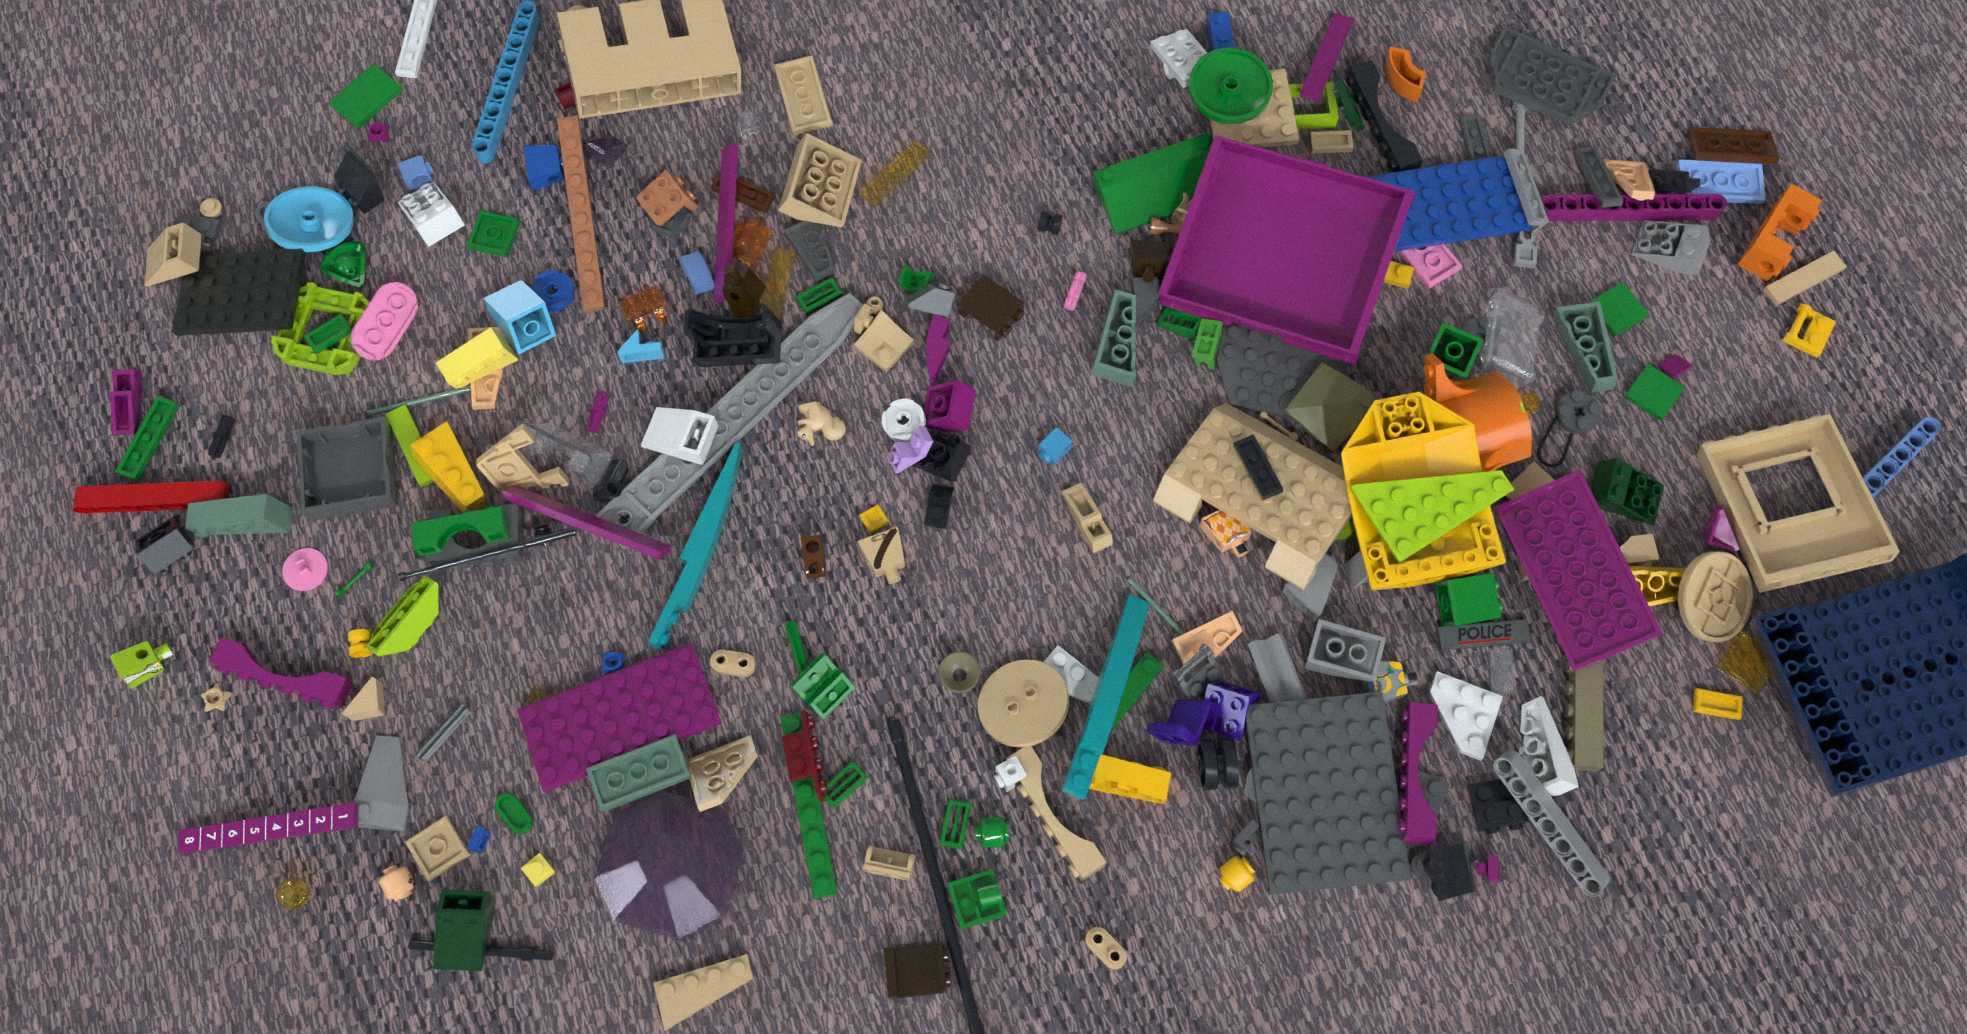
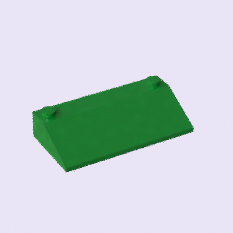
M1208 133L1093 172L1092 185L1115 235L1149 224L1152 217L1160 218L1161 220L1172 216L1176 208L1183 201V193L1188 195V202L1192 200L1213 143Z

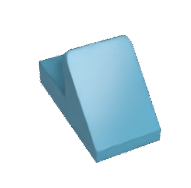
M636 330L618 350L622 363L665 358L661 342L648 341L642 344L639 330Z

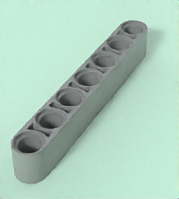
M1506 750L1493 764L1496 774L1581 890L1590 897L1599 896L1609 884L1608 873L1517 751ZM1505 761H1508V762L1510 763L1511 767L1508 766V765L1505 763ZM1519 780H1521L1522 782H1524L1525 786H1523V785L1519 782ZM1533 800H1536L1540 804V806L1534 803Z

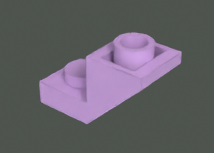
M917 426L910 442H894L887 458L895 473H900L926 457L933 440L925 426Z

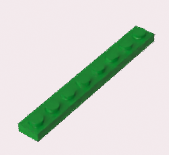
M801 712L780 717L783 736L804 731ZM813 777L792 782L813 898L816 900L838 895L821 804L816 796Z

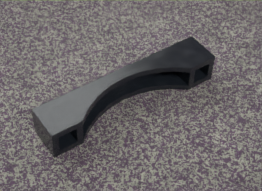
M1373 60L1350 67L1346 77L1347 86L1352 88L1355 102L1360 104L1363 118L1369 122L1371 134L1374 138L1376 137L1379 143V150L1387 159L1389 170L1399 172L1419 169L1423 159L1415 143L1397 133L1388 124L1381 112L1377 96L1381 76Z

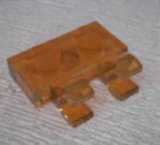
M657 285L618 302L627 322L634 321L640 334L648 331L642 317L651 312H654L660 325L668 322L662 310V307L666 306V302Z

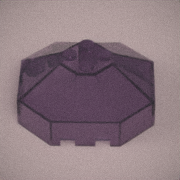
M659 790L617 812L596 869L594 880L614 921L683 943L726 919L732 896H734L739 881L736 873L744 849L723 808L714 806L700 812L696 800Z

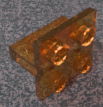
M762 216L740 223L735 229L736 235L733 240L732 259L738 258L753 269L758 266L773 233L762 225L764 220Z

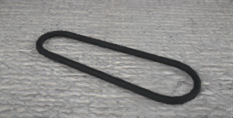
M1579 410L1578 416L1582 415L1581 410ZM1557 413L1537 449L1538 459L1548 467H1557L1562 464L1574 436L1573 433L1570 434L1562 458L1558 463L1550 464L1542 459L1540 451L1558 418Z

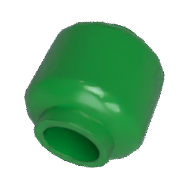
M984 817L980 821V826H975L976 840H981V845L984 848L1003 847L1005 841H1009L1008 822H1004L1002 817Z

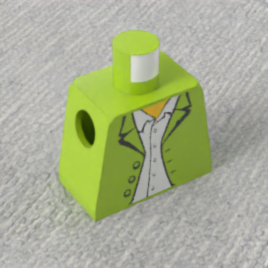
M148 641L112 654L110 658L120 677L133 689L164 671L165 668L161 661L172 656L173 653L167 643L154 649Z

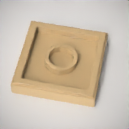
M447 815L405 841L429 882L471 855Z

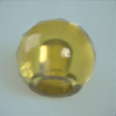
M290 877L281 881L276 890L275 897L280 907L289 911L298 910L308 903L311 890L305 880L299 877Z

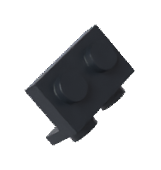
M1655 168L1648 171L1654 190H1659V192L1690 194L1692 190L1700 187V178H1690L1688 171Z

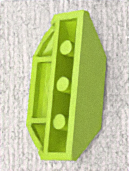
M424 575L419 582L407 589L376 626L365 648L378 657L410 650L419 641L424 631L433 624L434 619L439 614L438 583Z

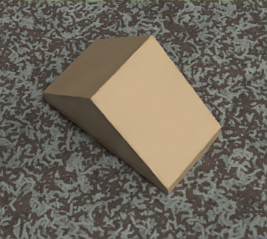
M372 676L342 714L352 721L385 715L383 684Z

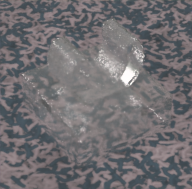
M744 110L737 120L742 139H749L753 133L758 134L763 129L762 126L756 125L760 117L754 116L752 110Z

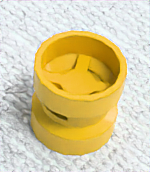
M357 629L348 632V641L351 642L349 647L350 657L361 658L373 654L365 648L372 635L370 630Z

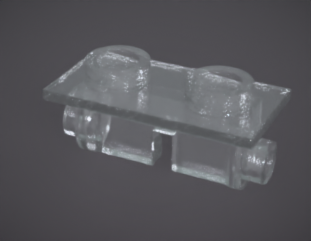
M1506 645L1499 646V649L1490 648L1491 692L1514 694L1513 651L1509 650Z

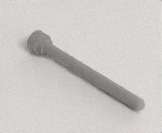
M1512 100V110L1516 114V149L1524 150L1525 113L1529 107Z

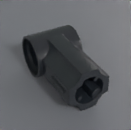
M617 459L610 461L600 483L593 487V496L597 501L604 503L620 496L622 492L621 485L629 471L627 463Z

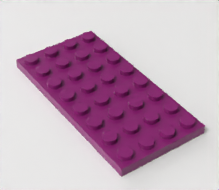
M1577 470L1495 507L1574 672L1663 635L1581 470Z
M692 643L517 709L544 793L588 776L586 768L674 734H676L679 741L722 724Z

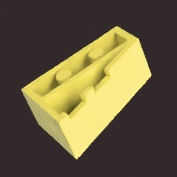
M490 327L437 361L436 364L447 383L458 389L519 359L507 339Z

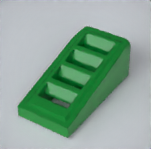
M1164 307L1156 324L1163 329L1196 341L1202 317ZM1169 315H1172L1170 323L1166 322ZM1179 318L1180 321H1179L1178 325H1176L1175 323H1176L1177 319Z

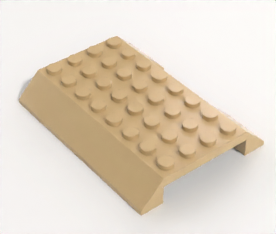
M1228 403L1213 408L1164 473L1153 499L1154 503L1189 524L1202 508V500L1273 540L1276 544L1265 568L1303 591L1316 574L1317 564L1352 516L1342 466ZM1253 434L1283 487L1282 493L1262 501L1233 447L1234 442Z

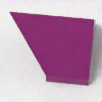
M1720 504L1716 505L1702 532V536L1708 545L1732 551L1740 550L1723 508Z

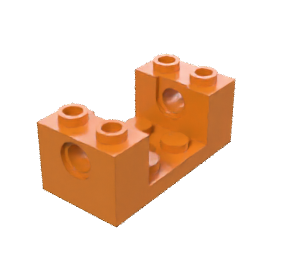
M1791 183L1771 208L1737 265L1767 282L1772 276L1777 277L1783 267H1786L1793 256L1790 253L1794 246L1774 235L1779 227L1793 235H1796L1800 229L1805 231L1811 220H1814L1821 209L1818 206L1822 200Z

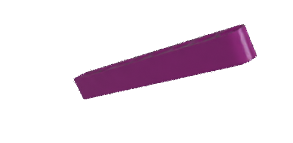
M1594 194L1546 195L1542 199L1549 221L1715 220L1727 206L1726 198L1720 194H1655L1653 200H1636L1628 194H1621L1623 198L1622 206L1601 208Z

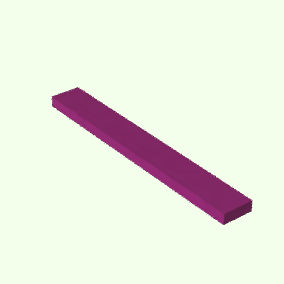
M730 143L721 151L713 302L716 303L726 300L722 292V287L727 278L724 268L732 264L738 161V145Z
M517 485L503 490V499L656 559H660L670 553L671 545Z

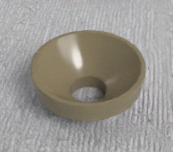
M954 652L942 660L939 666V678L947 690L958 694L972 690L978 683L980 667L972 655L965 652ZM956 670L965 671L967 676L964 681L957 682L953 679V673Z

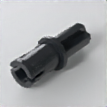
M221 415L217 430L212 433L213 440L208 450L209 456L213 458L221 457L227 441H230L229 435L236 421L234 418Z

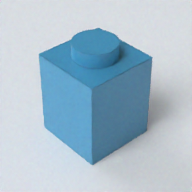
M1056 427L1038 445V456L1043 462L1055 466L1071 450L1072 440Z

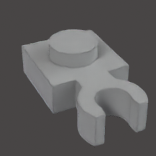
M1521 231L1517 237L1519 244H1516L1514 247L1513 266L1534 269L1537 265L1538 246H1532L1536 237L1535 233H1531L1529 239H1525L1523 236L1524 231Z

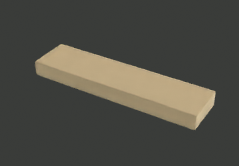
M1832 251L1773 282L1763 290L1775 306H1778L1840 273L1847 266L1836 252Z

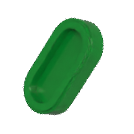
M503 793L497 797L495 810L507 826L518 835L528 833L533 827L534 820L520 800L512 793Z

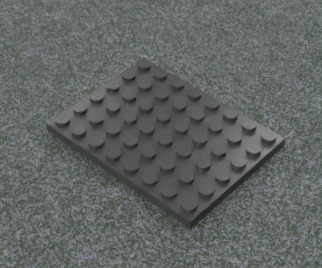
M1383 692L1250 705L1246 715V731L1269 895L1411 880L1406 842H1402V833L1398 831L1399 820L1402 819L1401 810H1399V797Z

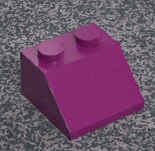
M960 380L929 386L923 409L926 416L925 427L948 432L968 430L976 390Z

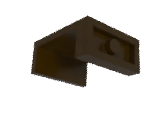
M983 274L958 303V314L964 318L968 314L994 331L995 340L999 341L1002 336L1005 338L1010 333L1011 326L1015 321L1019 322L1025 314L1024 302Z
M942 941L934 945L894 949V947L884 948L889 999L947 993L946 987H951L950 972H945L944 962H949L947 947L942 948Z

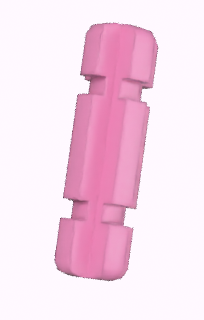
M1080 271L1075 273L1068 297L1064 303L1065 309L1075 310L1086 280V273Z

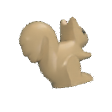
M815 401L799 405L800 413L805 416L804 419L797 421L798 426H804L797 431L799 438L814 446V432L822 430L824 437L831 441L838 440L844 436L846 432L844 421L840 420L839 417L833 418L831 412L822 406L820 402Z

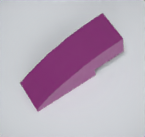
M933 314L929 326L926 344L927 369L931 385H935L950 351V340L946 339L950 329V319Z
M134 369L112 371L113 392H110L112 435L136 434L140 419L142 371Z

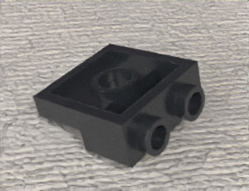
M1501 779L1467 785L1478 832L1486 831V834L1500 832V828L1509 827V831L1522 829L1523 824L1528 822L1526 813Z

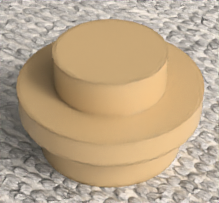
M208 198L200 205V212L207 218H216L221 214L222 205L215 198Z

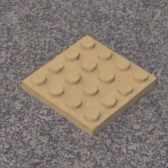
M1269 70L1273 79V92L1268 106L1256 118L1240 124H1224L1210 119L1213 139L1217 135L1259 148L1298 144L1299 135L1286 70Z

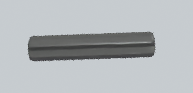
M461 703L416 752V756L423 762H427L471 713V709Z

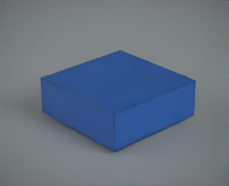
M477 826L467 848L482 854L491 836V832Z

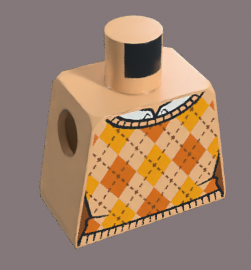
M1221 510L1201 519L1199 526L1220 552H1225L1232 548L1237 558L1249 552L1244 543L1251 535L1249 526Z

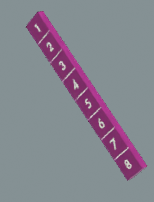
M347 803L179 830L178 854L185 855L357 828L358 804Z

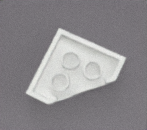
M1437 671L1428 693L1432 702L1438 705L1439 715L1447 731L1450 732L1458 752L1480 761L1483 760L1503 696Z

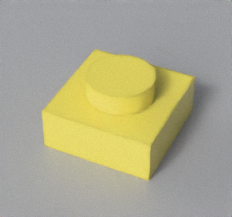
M541 853L537 854L521 868L535 887L541 885L556 872Z

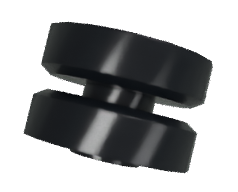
M1233 737L1219 738L1217 748L1211 738L1199 739L1197 747L1198 770L1203 790H1216L1219 785V779L1223 788H1237L1239 784V766Z

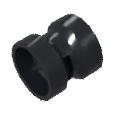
M1042 211L1038 231H1049L1053 235L1058 236L1063 215H1050L1049 212Z

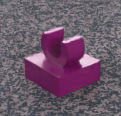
M1488 855V863H1476V873L1478 875H1488L1490 883H1500L1499 857L1497 855Z

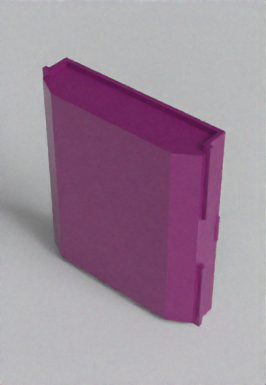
M1215 135L1158 293L1160 298L1159 305L1204 319L1222 321L1227 326L1235 324L1283 339L1285 344L1356 365L1362 341L1410 205L1416 197L1415 191L1330 168L1328 165L1308 159H1298Z

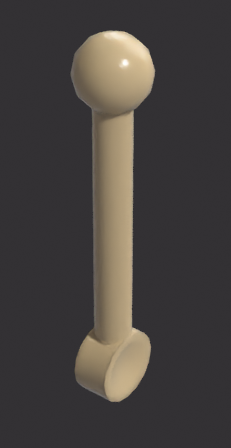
M1260 412L1259 417L1261 419H1266L1272 425H1274L1283 433L1288 435L1289 438L1295 441L1297 440V433L1289 432L1283 426H1281L1272 418H1270L1267 412Z

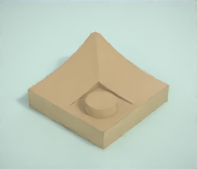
M881 310L868 329L855 342L854 348L887 372L914 344V339Z

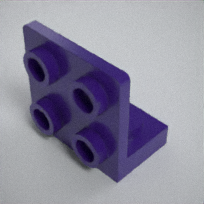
M1219 679L1208 683L1204 702L1210 703L1211 707L1203 729L1227 737H1233L1236 740L1243 739L1249 706L1259 701L1261 692Z
M1177 699L1167 723L1159 721V724L1148 723L1146 732L1163 743L1197 746L1211 704L1202 701Z

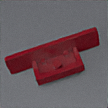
M801 709L804 731L782 736L789 780L796 782L813 777L816 796L820 802L826 801L825 793H828L826 781L825 779L822 780L820 773L824 771L821 758L817 757L816 750L820 749L818 738L813 735L812 728L816 727L813 715H809L806 709Z

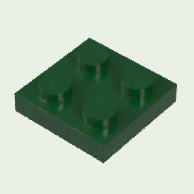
M1342 78L1335 81L1334 84L1337 90L1334 91V94L1342 106L1341 111L1344 118L1347 119L1350 127L1355 126L1358 132L1365 129L1351 92Z

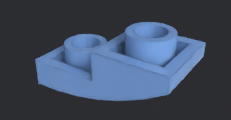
M699 251L679 257L684 275L689 278L694 296L714 290V281Z

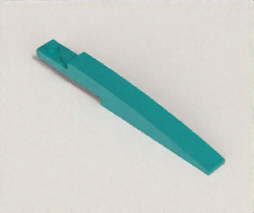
M735 443L679 557L685 567L648 641L651 647L661 650L662 646L668 643L670 639L669 631L672 625H676L680 618L679 610L688 614L706 574L721 534L735 487L743 452L740 443Z
M1131 594L1128 595L1088 708L1089 713L1061 790L1081 800H1084L1087 796L1100 755L1104 752L1150 604Z

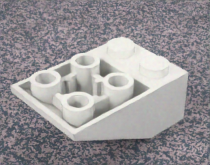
M434 181L422 185L419 190L405 195L402 200L398 201V204L428 247L465 226L453 205Z
M656 407L641 447L703 465L716 434L718 424L715 416L695 410Z

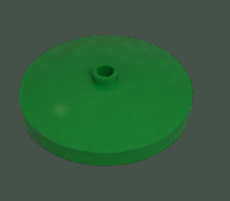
M1220 48L1205 54L1194 65L1189 79V94L1195 107L1207 118L1224 124H1240L1256 118L1268 106L1273 92V79L1266 64L1253 53L1239 48Z

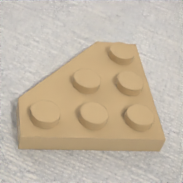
M751 735L685 760L692 777L690 782L700 812L722 804L758 757Z

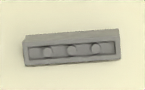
M1509 148L1503 154L1529 225H1532L1531 230L1527 231V233H1535L1549 223L1524 150Z
M1277 633L1266 640H1254L1248 643L1270 703L1307 699L1281 633Z

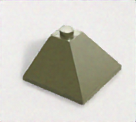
M1321 362L1284 411L1329 452L1333 453L1359 426L1373 402L1378 399L1361 384Z

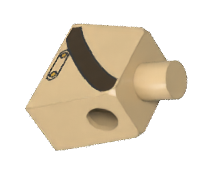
M898 527L857 541L859 550L875 577L885 575L889 584H894L901 580L898 569L905 567Z

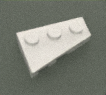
M1058 645L1043 663L1050 665L1060 674L1072 698L1090 704L1099 677Z

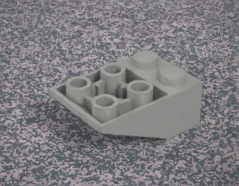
M1643 220L1631 255L1678 273L1699 275L1711 242L1708 226Z

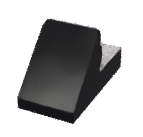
M932 484L928 494V507L924 526L946 529L954 487Z

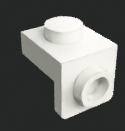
M1016 756L995 767L997 775L994 776V779L999 788L1004 787L1006 792L1015 788V783L1027 776Z

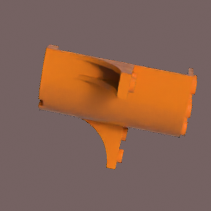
M1434 354L1425 356V365L1423 366L1426 382L1424 384V395L1475 425L1482 472L1495 471L1504 465L1532 456V433L1527 412L1523 413L1520 402L1523 400L1510 381L1498 371L1469 380H1453L1446 376L1444 363Z

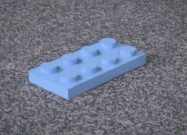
M1678 160L1676 163L1678 171H1688L1690 178H1700V187L1692 190L1690 194H1720L1726 198L1727 203L1763 204L1765 202L1762 164Z

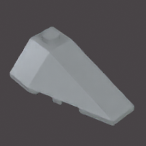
M376 735L354 803L358 804L359 828L405 832L410 808L406 793L407 785L404 777L400 737Z

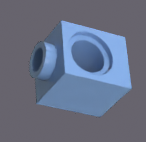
M422 155L398 163L403 180L409 190L433 182L431 174L434 173L430 162H425Z

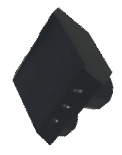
M928 428L927 431L933 443L926 457L912 466L950 482L957 481V476L968 455H970V445L964 443L959 435L951 434L947 436L941 430Z
M1467 841L1430 851L1428 857L1423 860L1425 871L1433 875L1434 881L1431 888L1438 902L1476 892Z

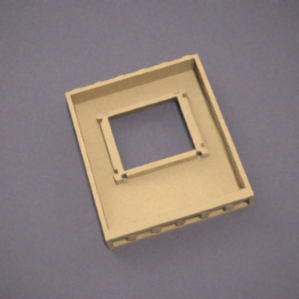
M1830 414L1823 416L1814 415L1802 421L1793 420L1781 426L1772 425L1760 431L1751 430L1744 435H1730L1719 441L1709 440L1701 445L1697 453L1698 460L1718 503L1725 512L1759 593L1891 562L1900 552ZM1811 457L1835 507L1768 522L1744 472Z

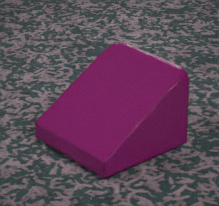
M1676 354L1657 365L1664 374L1673 380L1687 373L1692 367L1689 362Z

